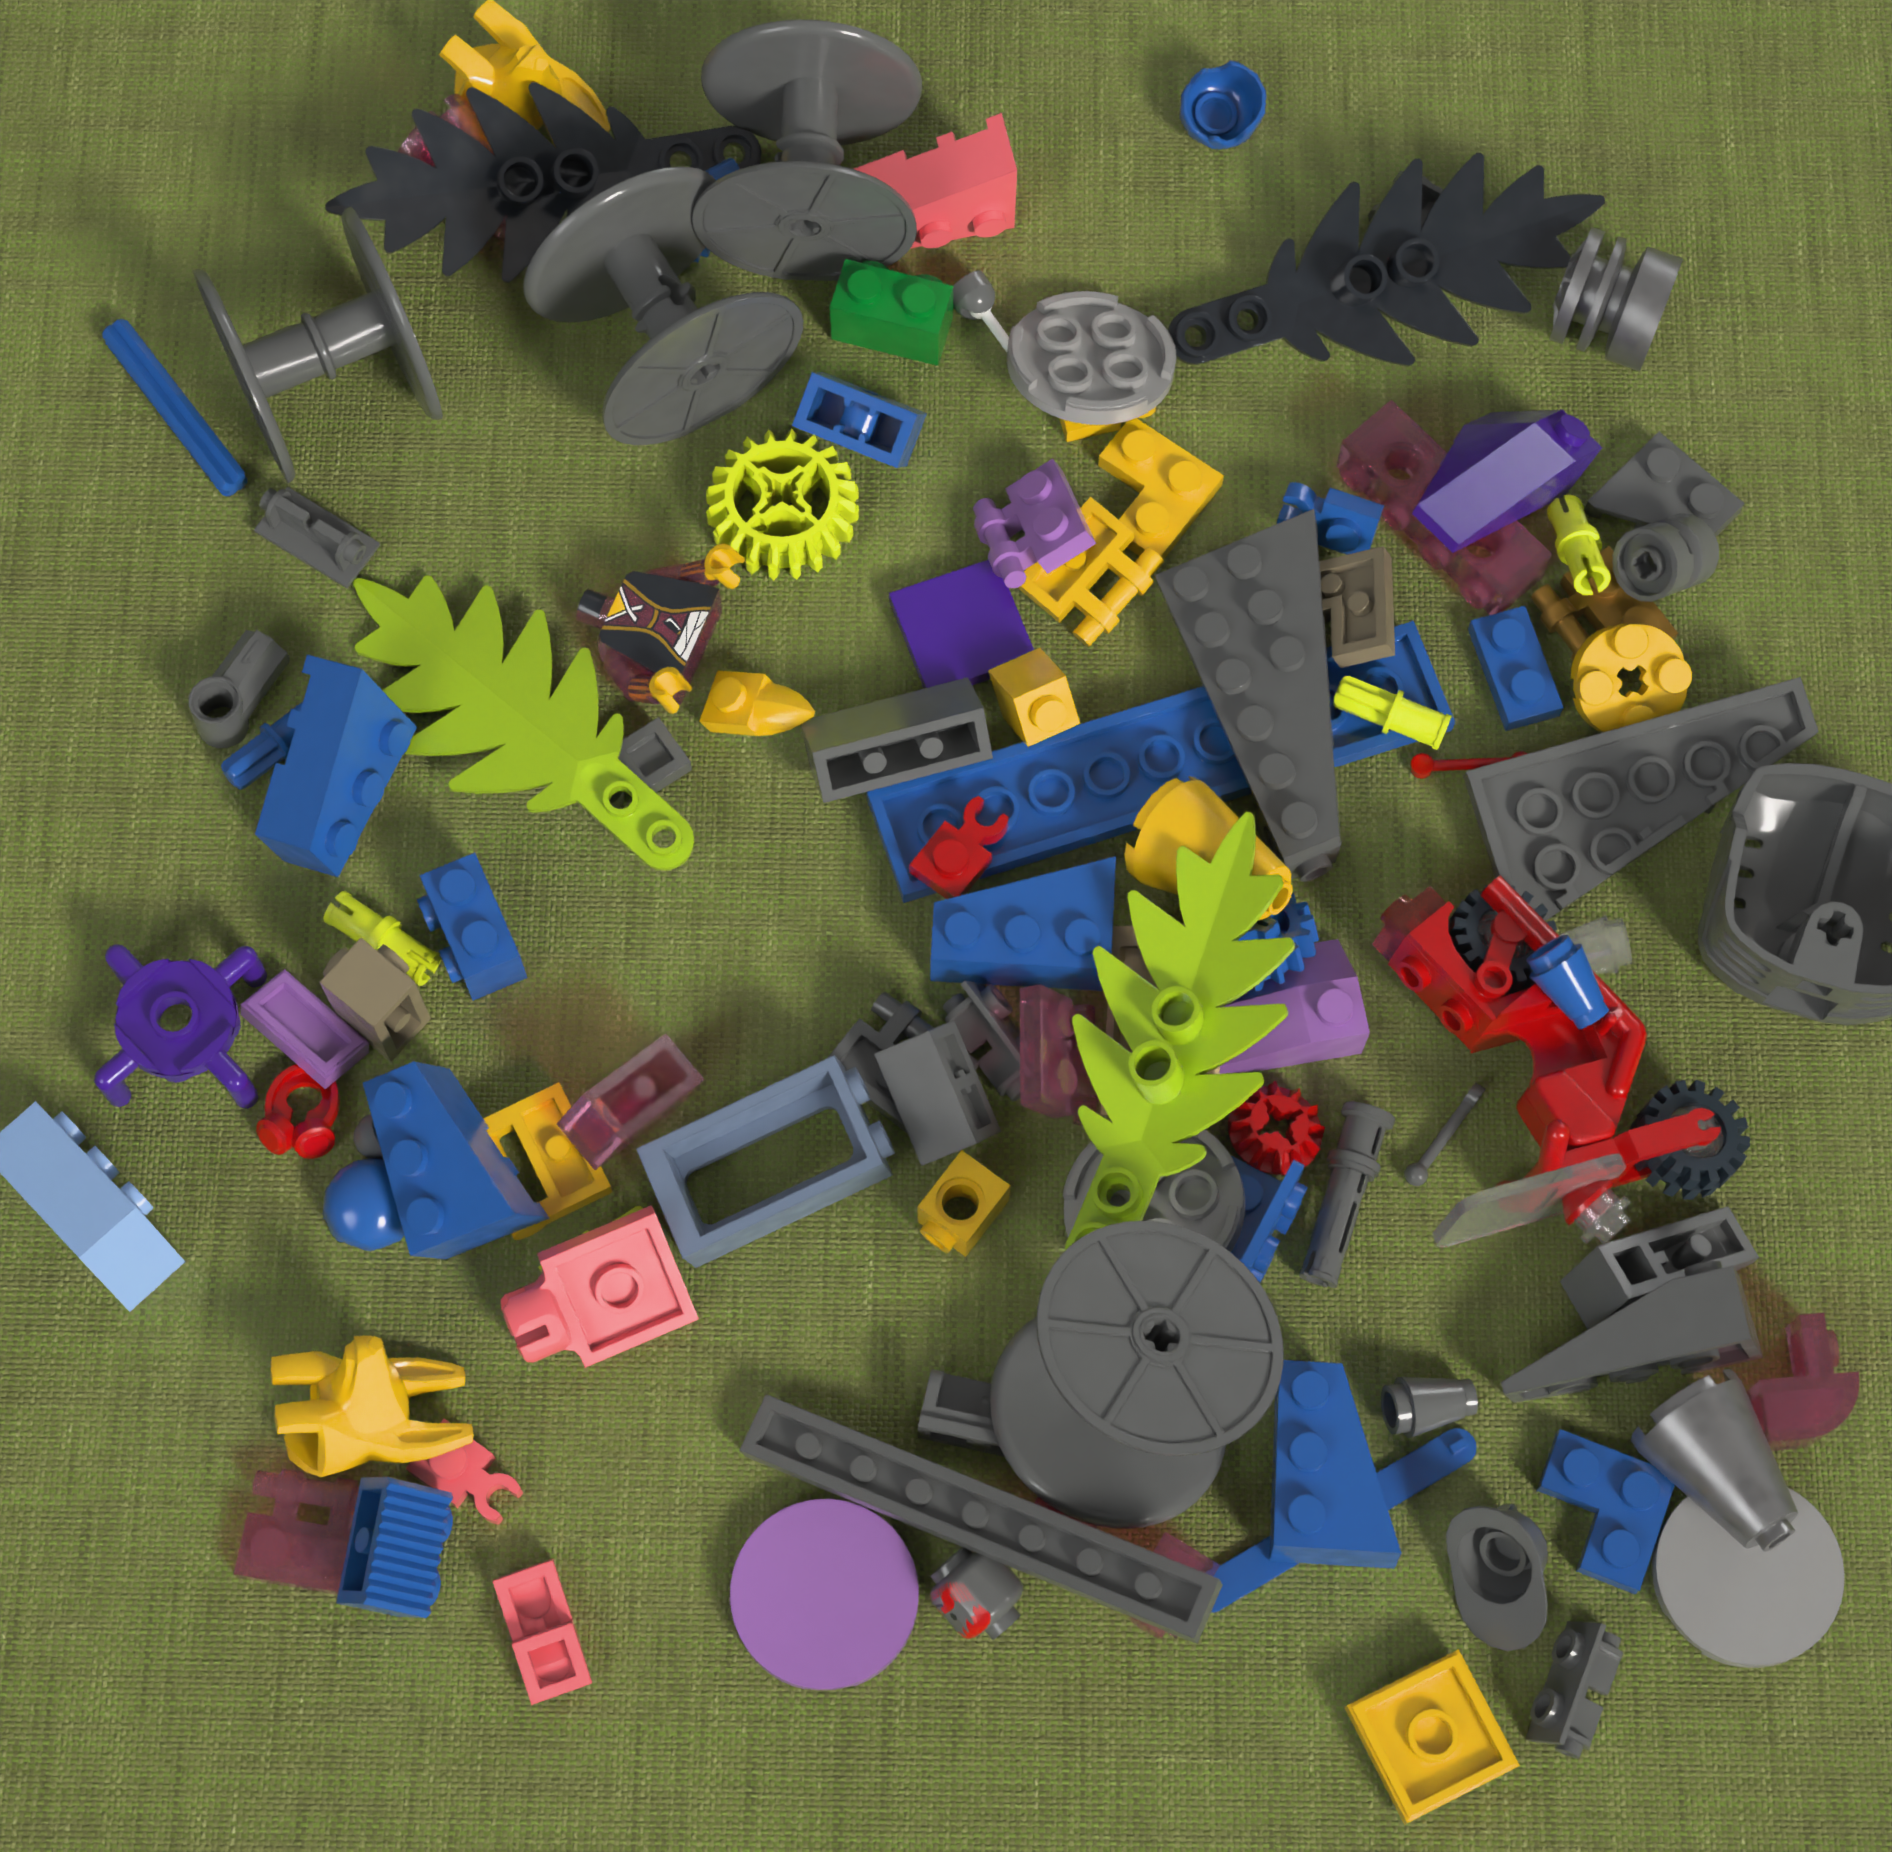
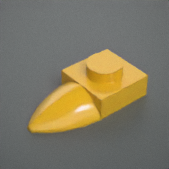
M718 670L699 722L710 732L765 736L791 730L813 718L816 711L800 693L789 687L775 684L765 674Z

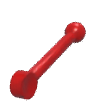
M1518 751L1511 757L1433 760L1428 754L1420 753L1412 758L1410 771L1416 778L1424 779L1429 777L1433 771L1472 770L1528 753Z

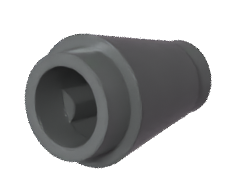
M1397 1377L1394 1384L1383 1386L1381 1391V1409L1384 1422L1391 1434L1403 1433L1407 1438H1412L1463 1419L1465 1416L1475 1415L1478 1410V1398L1475 1386L1469 1378L1458 1380L1455 1378Z

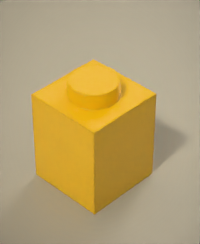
M1037 648L988 670L1004 720L1027 747L1080 724L1066 675L1041 648Z

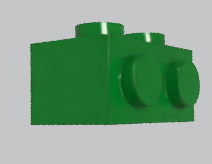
M845 259L830 304L831 339L938 366L953 320L954 286L945 284L940 279L927 274L912 276L892 271L885 265L875 261H863L860 263Z

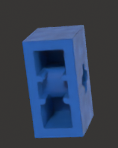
M812 372L792 426L895 468H901L908 465L927 413L828 373Z

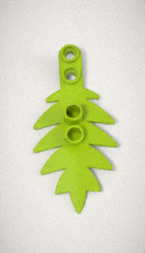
M430 575L422 578L409 599L386 586L366 579L356 578L353 581L361 603L373 621L379 626L378 629L356 643V653L386 664L417 667L383 689V692L402 712L422 713L454 709L414 735L404 754L423 756L460 755L499 748L449 781L450 790L453 792L486 794L525 791L547 786L527 802L526 806L529 812L552 811L578 803L649 867L657 870H672L688 860L694 847V835L690 824L619 760L624 737L622 715L618 713L612 715L597 736L599 695L596 672L588 648L583 647L578 651L550 698L552 650L550 633L543 610L538 609L534 611L503 661V627L499 607L491 586L486 585L481 588L454 631L448 605L441 590ZM617 792H626L632 797V802L626 808L617 809L610 804L612 795ZM666 830L673 833L676 838L675 842L667 848L656 846L653 838L659 831Z
M1245 812L1233 825L1217 849L1211 863H1208L1185 846L1177 849V891L1184 925L1138 891L1132 890L1128 893L1131 921L1137 943L1146 967L1157 988L1101 946L1093 949L1099 981L1106 1000L1132 1053L1082 1015L1075 1014L1072 1017L1078 1049L1087 1075L1099 1101L1112 1122L1086 1106L1082 1105L1078 1108V1116L1088 1137L1103 1157L1067 1239L1065 1251L1080 1238L1097 1229L1122 1222L1142 1221L1160 1177L1170 1176L1186 1170L1204 1159L1207 1154L1202 1144L1180 1142L1197 1135L1223 1119L1243 1104L1264 1084V1077L1260 1072L1205 1074L1253 1046L1279 1025L1289 1013L1285 1004L1224 1007L1256 987L1276 970L1295 949L1294 941L1289 937L1239 940L1262 917L1282 889L1284 883L1282 877L1278 874L1251 876L1256 844L1255 818L1251 812ZM1126 1190L1130 1192V1198L1126 1204L1122 1206L1110 1204L1111 1197L1117 1191Z

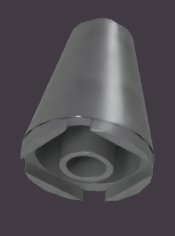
M1726 1369L1723 1370L1725 1382L1716 1384L1712 1377L1708 1375L1682 1389L1662 1403L1650 1414L1657 1425L1646 1436L1638 1426L1632 1433L1630 1441L1645 1459L1742 1546L1749 1549L1759 1545L1766 1552L1786 1541L1795 1532L1791 1522L1797 1517L1798 1511L1742 1381L1733 1370Z

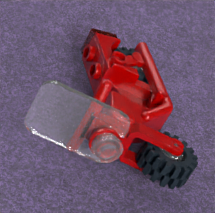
M1501 875L1489 885H1486L1481 893L1477 889L1469 893L1449 920L1448 917L1455 906L1450 901L1446 903L1431 886L1413 900L1406 894L1402 895L1380 916L1379 919L1385 925L1372 943L1389 961L1388 965L1398 974L1402 983L1420 997L1439 1017L1444 1027L1456 1035L1471 1050V1054L1522 1040L1531 1051L1533 1059V1074L1529 1086L1518 1099L1516 1109L1541 1148L1537 1163L1521 1180H1503L1493 1188L1477 1192L1461 1200L1434 1230L1432 1236L1437 1247H1448L1564 1214V1220L1568 1226L1575 1223L1581 1229L1583 1234L1580 1238L1586 1244L1595 1237L1602 1244H1605L1631 1221L1623 1212L1631 1204V1201L1626 1196L1619 1199L1611 1188L1646 1178L1645 1181L1652 1187L1660 1180L1664 1181L1666 1185L1663 1194L1671 1197L1681 1188L1683 1199L1693 1200L1699 1193L1702 1198L1706 1197L1717 1188L1719 1189L1744 1163L1747 1155L1743 1153L1750 1147V1137L1740 1135L1749 1126L1745 1117L1734 1120L1732 1115L1740 1108L1734 1100L1726 1106L1719 1101L1724 1091L1715 1086L1709 1094H1705L1706 1082L1695 1080L1687 1089L1686 1081L1681 1080L1676 1081L1670 1088L1666 1085L1660 1089L1636 1115L1637 1118L1631 1124L1630 1130L1612 1138L1647 1038L1646 1028L1640 1018L1593 971L1604 997L1603 1001L1609 1008V1011L1595 1023L1585 1028L1577 1029L1574 1022L1529 977L1532 969L1526 961L1527 958L1541 946L1559 937L1556 933L1555 921L1545 922L1543 918L1549 910L1542 903L1536 909H1533L1529 903L1534 895L1525 891L1520 896L1515 891L1516 886H1511Z

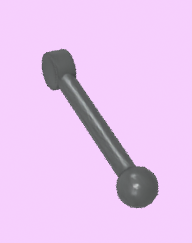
M1476 1082L1420 1160L1406 1167L1404 1177L1410 1185L1420 1186L1427 1181V1169L1486 1089Z

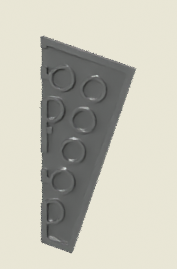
M1314 509L1155 575L1158 588L1281 859L1288 868L1341 846L1325 624L1321 594V572L1317 542V520Z
M1801 677L1472 769L1466 771L1463 778L1495 879L1501 875L1511 886H1516L1515 891L1520 896L1525 891L1534 895L1529 905L1536 909L1543 903L1549 910L1543 918L1544 921H1547L1743 786L1757 768L1773 765L1811 739L1819 731Z

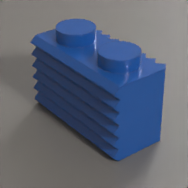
M361 1477L336 1603L397 1617L427 1618L431 1613L430 1606L436 1601L440 1591L441 1579L437 1566L441 1562L439 1554L444 1549L442 1543L447 1540L452 1529L453 1516L449 1507L453 1500L452 1493L391 1477Z

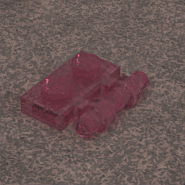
M1040 984L1020 988L1021 1105L1053 1119L1073 1115V1124L1083 1126L1078 1116V1108L1083 1105L1097 1113V1103L1100 1101L1081 1058L1072 1024V1017L1075 1014H1080L1095 1025V1007L1087 1004L1073 1006L1072 999Z
M283 1468L280 1474L258 1470L254 1477L253 1495L275 1498L274 1511L272 1516L247 1513L234 1575L242 1579L338 1595L359 1491L358 1480L338 1477L336 1482L332 1483L304 1478L303 1471ZM299 1502L329 1507L328 1525L296 1520Z

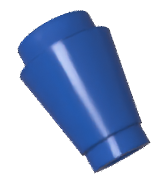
M1568 934L1549 941L1527 958L1526 961L1532 969L1529 977L1574 1022L1577 1029L1585 1028L1607 1014L1609 1008L1603 1001L1604 997L1582 944H1574Z

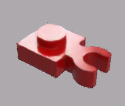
M976 796L966 805L963 825L959 830L947 821H944L909 864L910 874L945 899L968 893L992 863V853L983 848V846L998 842L1007 831L1009 817L1004 813L990 826L980 825L975 818L984 808V799L980 796Z

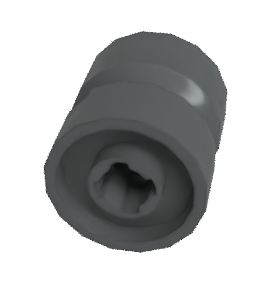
M1677 514L1626 532L1617 542L1612 555L1613 572L1618 584L1626 594L1638 601L1653 602L1705 582L1715 572L1718 564L1719 544L1714 531L1704 520L1693 514Z

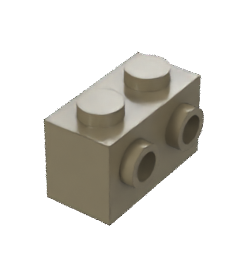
M360 938L351 949L343 948L330 959L323 972L325 977L320 981V984L335 1013L366 1039L369 1045L392 1062L427 1024L431 1017L418 990V986L406 974L410 969L406 962L386 945L383 944L378 950H375L365 940Z

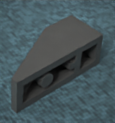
M1727 1206L1598 1245L1560 1283L1586 1328L1590 1329L1666 1282L1685 1277L1684 1269L1688 1266L1707 1261H1721L1722 1268L1734 1266L1735 1270L1738 1271L1753 1264L1759 1256Z

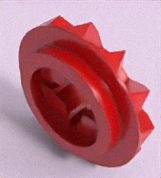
M1277 1081L1268 1086L1260 1087L1243 1104L1233 1110L1228 1119L1230 1141L1238 1155L1253 1168L1274 1175H1285L1293 1160L1304 1164V1168L1309 1165L1320 1150L1325 1130L1318 1117V1105H1310L1302 1097L1300 1088L1289 1090L1279 1087ZM1269 1114L1276 1121L1284 1119L1287 1121L1293 1120L1285 1133L1286 1138H1283L1278 1131L1270 1134L1265 1132L1259 1135L1269 1121Z

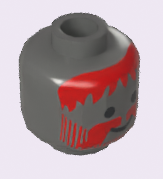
M961 1547L930 1575L931 1579L936 1583L930 1592L932 1604L962 1638H976L983 1632H986L994 1640L1021 1616L1014 1605L1022 1596L1023 1584L1010 1567Z

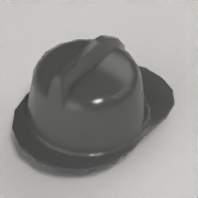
M1502 1504L1496 1509L1486 1506L1464 1509L1451 1520L1446 1533L1447 1552L1451 1564L1455 1597L1461 1617L1471 1632L1490 1647L1506 1651L1526 1648L1540 1636L1547 1621V1596L1543 1571L1548 1561V1552L1544 1535L1541 1529L1529 1517L1518 1512L1515 1504Z

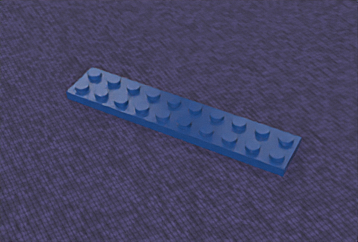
M1414 621L1394 627L1395 656L1340 668L1332 657V646L1326 648L1335 767L1418 742L1390 729L1387 734L1381 732L1382 726L1336 708L1333 705V698L1344 676L1354 677L1396 695L1399 690L1404 691L1403 698L1445 715L1446 713L1451 715L1452 717L1446 732L1452 731L1455 720ZM1203 686L1076 725L1029 747L1024 742L992 751L993 759L866 792L867 801L903 903L937 893L909 873V864L944 821H947L958 830L962 827L965 807L976 796L984 799V808L975 818L980 825H993L1002 813L1009 817L1008 828L1003 838L994 844L983 846V848L992 853V863L980 876L979 879L1138 830V828L1133 826V823L1139 811L1154 792L1167 781L1175 778L1187 782L1190 781L1188 776L1196 777L1207 784L1223 802L1252 794Z

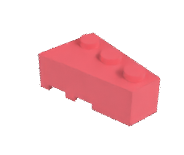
M1002 113L985 119L988 129L956 140L953 132H949L936 137L938 148L907 159L906 153L902 150L854 168V170L885 182L908 202L914 212L917 223V234L911 248L921 246L925 248H938L946 245L951 240L971 236L993 237L1006 229L1014 228L1017 168Z

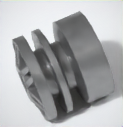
M1592 227L1588 237L1578 250L1572 254L1552 307L1554 308L1553 330L1549 340L1563 344L1571 322H1578L1583 324L1584 328L1576 347L1577 350L1584 352L1598 330L1609 333L1605 360L1640 372L1683 259L1647 247L1634 269L1623 266L1627 239L1619 236L1610 259H1603L1598 257L1597 253L1605 231Z

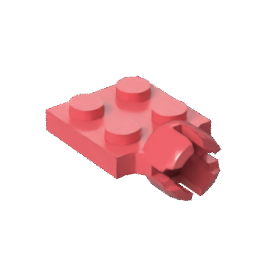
M652 1205L537 1253L542 1266V1274L535 1282L511 1291L501 1298V1309L504 1313V1319L509 1332L516 1341V1348L519 1354L529 1363L537 1362L562 1350H572L581 1357L586 1368L699 1320Z

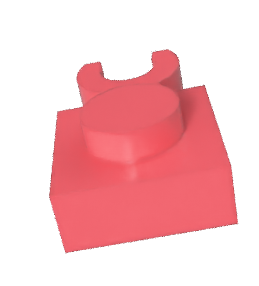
M445 1418L441 1421V1423H450ZM475 1440L468 1445L434 1458L410 1462L406 1467V1470L426 1486L451 1492L453 1496L451 1504L456 1508H459L468 1494L474 1497L475 1506L482 1517L488 1522L497 1525L502 1522L503 1517L489 1506L491 1494L499 1489L508 1490L517 1498H520L523 1494L521 1487L511 1476L503 1473L490 1475L486 1472L496 1458Z

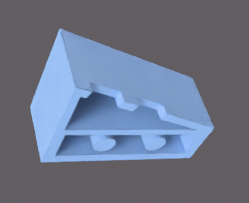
M35 1101L0 1132V1174L130 1312L183 1265L185 1261L145 1217L154 1208L130 1181L119 1189L112 1182V1179L120 1172L96 1146L85 1153L78 1145L86 1139V1136L62 1111L52 1119Z

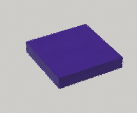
M989 560L889 593V603L924 689L967 677L972 685L990 680L988 670L1034 650L1011 592L1003 579L994 574Z

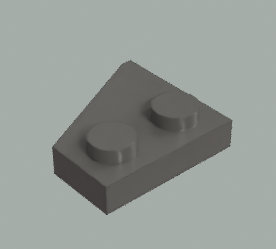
M1658 432L1587 501L1584 512L1597 519H1600L1604 513L1634 522V529L1677 514H1693L1704 520L1714 531L1715 536H1717L1740 514L1745 503L1661 432Z

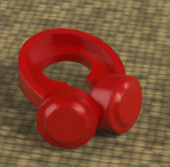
M297 1064L283 1070L268 1089L265 1098V1117L258 1121L256 1125V1133L263 1146L277 1155H281L294 1148L297 1154L305 1159L320 1158L332 1150L335 1144V1135L331 1126L338 1115L340 1106L336 1081L324 1089ZM301 1087L316 1089L322 1096L320 1104L316 1108L307 1111L305 1121L294 1127L291 1123L293 1109L287 1104L288 1096L295 1089Z

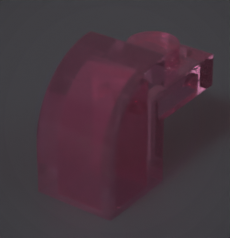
M1824 1313L1799 1315L1785 1328L1793 1377L1761 1379L1747 1391V1395L1772 1451L1800 1449L1818 1442L1843 1423L1856 1403L1859 1392V1372L1834 1374L1833 1367H1837L1839 1363V1346L1835 1332L1827 1330Z

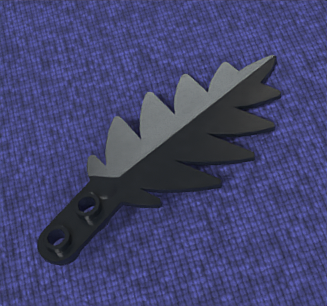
M532 82L528 90L553 142L552 144L536 128L510 108L491 96L470 87L466 92V96L493 154L460 128L440 117L416 108L412 111V119L436 168L403 153L369 146L366 148L365 154L377 180L357 186L336 196L325 204V209L328 213L342 216L344 209L351 206L360 220L385 221L384 250L389 254L419 240L446 218L442 259V274L446 277L453 275L466 265L486 245L506 216L501 279L505 283H510L530 264L537 249L558 226L566 209V217H568L588 200L620 182L646 172L671 167L670 157L675 154L684 155L689 161V167L705 171L725 161L723 152L727 146L734 145L742 151L743 160L737 164L740 169L759 165L762 152L755 135L737 126H726L645 139L637 127L623 113L614 107H609L606 110V117L612 130L613 138L599 123L579 107L552 90Z
M1476 153L1458 170L1442 190L1421 227L1423 162L1421 159L1416 158L1404 169L1383 198L1359 245L1360 185L1358 182H1351L1334 201L1318 224L1301 256L1297 268L1294 241L1288 238L1281 243L1271 262L1265 285L1186 309L1172 319L1168 332L1175 345L1176 358L1186 364L1199 365L1283 338L1291 347L1303 355L1319 362H1325L1330 358V353L1318 335L1320 334L1330 341L1356 353L1401 366L1409 367L1413 365L1415 357L1382 314L1423 334L1443 341L1472 347L1478 343V336L1443 291L1479 306L1518 314L1528 313L1532 308L1530 302L1500 263L1533 269L1567 268L1571 256L1556 236L1568 231L1591 216L1604 205L1605 198L1602 195L1571 194L1544 198V168L1541 165H1537L1508 186L1483 213L1484 155ZM1239 312H1247L1253 317L1254 326L1252 330L1247 331L1239 327L1237 323ZM1187 328H1195L1202 334V344L1199 347H1193L1187 343L1185 339Z

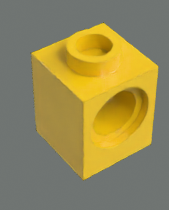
M961 1150L917 1206V1221L923 1225L920 1233L941 1251L949 1253L954 1248L966 1257L1009 1202L1011 1185ZM954 1197H965L975 1204L977 1211L968 1219L956 1220L949 1217L943 1207L948 1200Z

